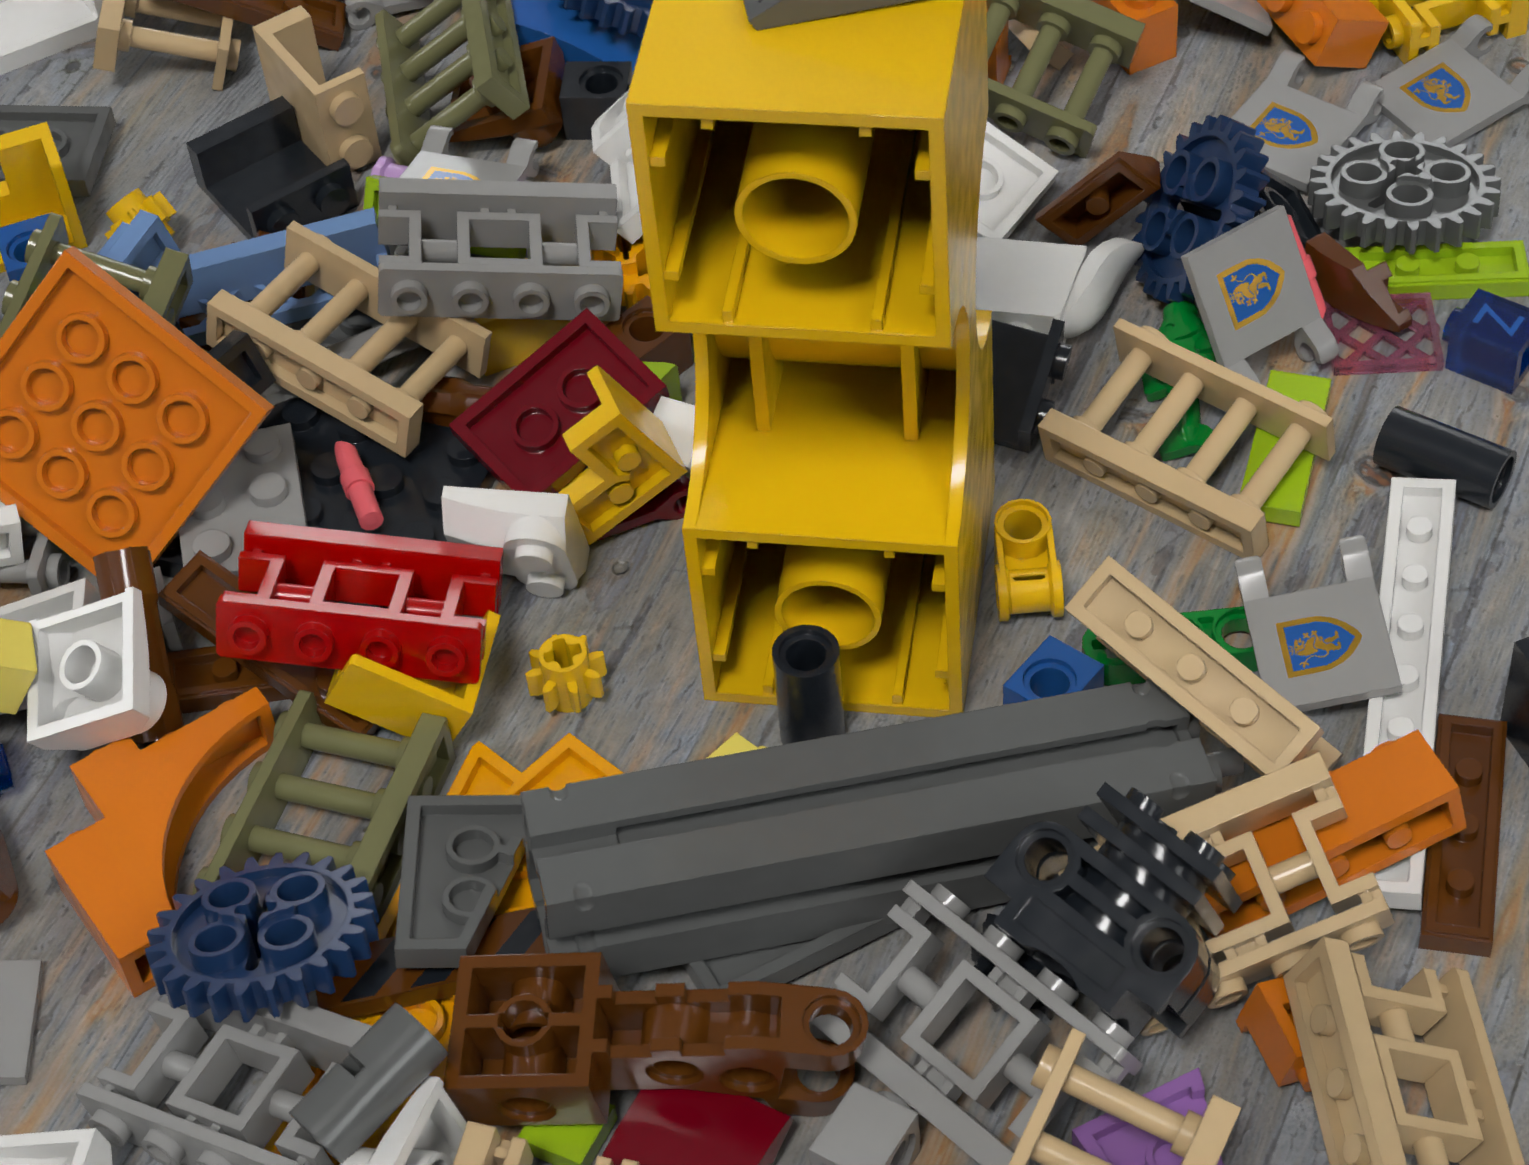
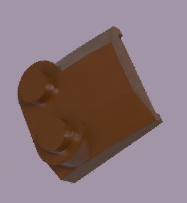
M554 36L519 46L530 108L512 120L498 107L486 105L454 129V135L451 136L449 143L511 136L513 140L515 138L537 140L538 148H542L554 141L563 125L559 96L565 69L564 55ZM474 76L453 90L450 104L473 87L472 80Z

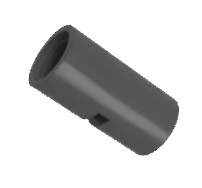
M396 1002L348 1051L349 1055L342 1063H336L288 1112L340 1164L356 1152L449 1055L441 1043L416 1018Z

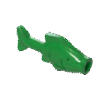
M1188 301L1168 304L1163 309V322L1158 331L1164 334L1169 341L1217 363L1205 326L1199 318L1196 305ZM1146 373L1141 377L1148 402L1167 397L1173 389V386ZM1198 398L1195 399L1178 422L1177 427L1172 430L1159 448L1162 461H1169L1197 453L1212 433L1213 429L1201 424L1200 402Z

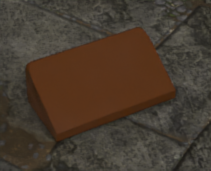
M1118 151L1036 213L1035 220L1070 245H1084L1161 188L1160 162L1151 156Z

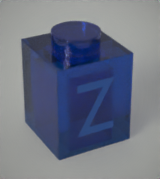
M1478 288L1463 309L1459 307L1454 308L1447 319L1442 334V340L1448 342L1445 368L1512 395L1529 371V308Z

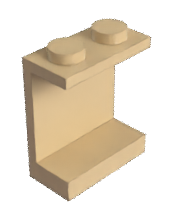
M300 5L253 26L252 29L270 101L283 96L293 106L301 141L326 166L344 158L349 163L351 172L378 160L382 154L365 74L357 67L326 82L310 14Z

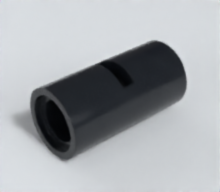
M1401 406L1394 407L1387 416L1377 437L1373 452V462L1410 478L1456 480V496L1488 509H1493L1502 498L1511 479L1517 457L1515 450Z
M799 625L787 629L777 637L772 647L782 744L845 734L840 650L837 639L830 631L816 625Z

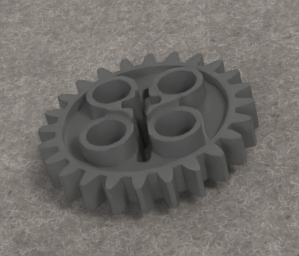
M1394 131L1391 139H1383L1380 135L1373 132L1370 133L1369 142L1364 143L1357 138L1351 137L1348 141V148L1332 145L1330 155L1320 154L1318 156L1317 166H1311L1308 205L1313 206V218H1323V228L1325 230L1340 228L1339 239L1341 240L1359 236L1361 237L1360 247L1362 248L1368 247L1374 242L1383 243L1382 248L1386 253L1393 250L1395 245H1404L1409 254H1415L1417 245H1425L1435 253L1439 252L1440 242L1445 241L1458 248L1461 247L1462 236L1478 239L1480 228L1490 229L1492 227L1493 217H1498L1501 177L1495 176V165H1483L1484 155L1482 153L1466 155V144H1459L1451 148L1447 147V137L1442 136L1433 142L1425 141L1423 132H1418L1412 139H1404L1399 131Z

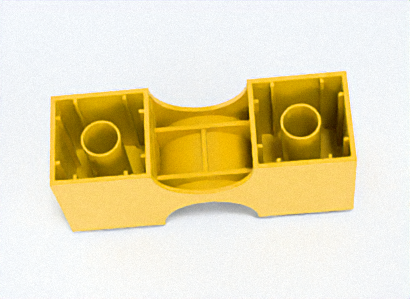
M653 0L625 105L655 331L693 333L695 421L690 481L682 524V535L704 700L777 706L772 660L773 644L777 637L789 628L799 625H816L830 631L839 644L844 711L933 718L962 713L965 708L995 489L992 311L976 310L978 210L984 139L988 116L987 0H916L758 31L748 21L743 0Z

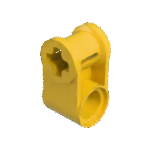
M1031 499L1008 501L995 514L994 579L999 622L1009 621L1012 614L1050 612L1053 618L1064 617L1063 580L1060 561L1056 558L1052 518L1049 511L1041 503Z

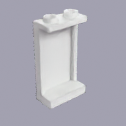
M0 0V75L95 39L103 0Z

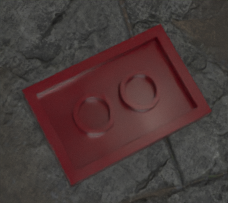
M586 308L453 420L449 427L453 435L507 490L558 493L588 467L570 452L562 434L602 404L587 375L589 370L596 365L601 367L651 412L656 408L661 396L668 398L670 395L667 385Z

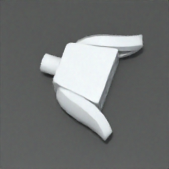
M977 237L976 310H991L993 320L1047 335L1053 318L1065 321L1063 343H1065L1067 338H1073L1086 332L1102 319L1127 272L1145 249L1142 243L1115 237L1102 242L1087 257V246Z

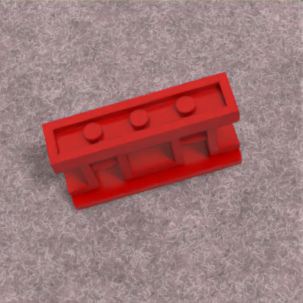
M249 520L244 532V551H241L238 557V590L258 593L252 594L224 590V593L219 596L216 603V653L222 657L339 670L344 668L351 655L358 654L413 678L476 684L480 679L481 664L485 655L487 619L462 617V615L484 617L488 610L498 614L502 595L504 549ZM334 601L360 603V604H369V605H378V606H388L389 608H379V607H370V606H361V605L334 603Z

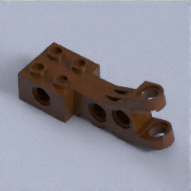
M602 952L460 956L448 1046L449 1055L447 1056L443 1088L466 1122L471 1121L488 1126L607 1124L611 1090L689 1089L762 1098L773 1109L784 1114L808 1117L828 1116L834 1113L852 1086L855 1076L854 1062L862 1053L869 1022L867 1012L861 1002L850 993L835 988L765 981L728 982V988L687 989L685 983H656L655 990L620 991ZM821 1015L837 1016L847 1024L850 1030V1037L840 1045L831 1041L814 1038L810 1032L809 1024L813 1019ZM797 1070L834 1071L838 1082L827 1091H813L801 1083Z

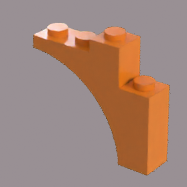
M257 686L234 699L223 702L216 709L180 729L165 734L158 741L142 750L138 748L131 737H127L100 747L85 758L69 766L83 803L96 823L70 834L62 842L45 850V853L61 891L134 998L156 986L145 953V948L150 947L147 932L159 927L156 917L158 912L176 910L172 897L177 894L180 866L185 849L196 825L220 791L240 771L259 756L266 753L273 742L275 721L269 702Z

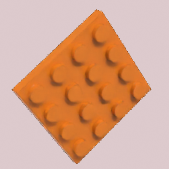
M71 246L63 251L0 338V501L5 505L16 504L21 518L95 576L94 556L107 551L128 547L147 546L154 565L275 406L76 247Z

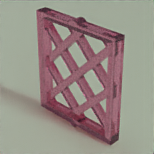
M1430 292L1390 294L1392 300L1401 307H1405L1404 309L1408 308L1410 314H1413L1418 308L1425 311L1427 323L1423 326L1412 320V325L1408 328L1416 333L1406 342L1393 335L1392 331L1354 318L1325 302L1326 312L1323 319L1334 335L1337 344L1342 342L1355 350L1345 360L1339 357V355L1331 360L1333 376L1443 371L1444 357L1439 338L1440 325L1436 323ZM1335 312L1350 320L1340 330L1333 326L1331 315ZM1358 326L1374 334L1365 343H1361L1349 336ZM1424 338L1431 341L1433 349L1431 355L1415 347ZM1381 340H1384L1398 349L1389 357H1385L1372 348ZM1405 354H1408V355L1414 357V358L1401 359ZM1363 356H1366V357H1368L1369 359H1371V360L1358 361V360H1360Z

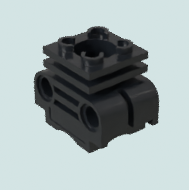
M1105 782L1096 794L1119 825L1115 827L1089 806H1085L1077 817L1100 845L1098 851L1070 829L1056 822L1040 821L1025 827L1015 836L984 875L988 881L1011 898L993 922L1007 935L1014 938L1016 944L1042 967H1046L1055 975L1074 981L1078 989L1085 996L1097 1004L1104 1014L1134 1038L1137 1037L1153 1017L1181 1039L1212 1001L1220 984V969L1216 958L1186 918L1187 916L1191 917L1214 936H1217L1225 925L1204 895L1207 893L1234 914L1243 903L1230 883L1236 874L1223 863L1225 857L1196 833L1189 831L1183 840L1176 836L1178 831L1160 819L1165 811L1142 792L1132 787L1123 796ZM1065 869L1061 875L1053 879L1055 874H1057L1060 870ZM1184 954L1181 962L1175 968L1165 972L1162 971L1165 963L1172 956Z

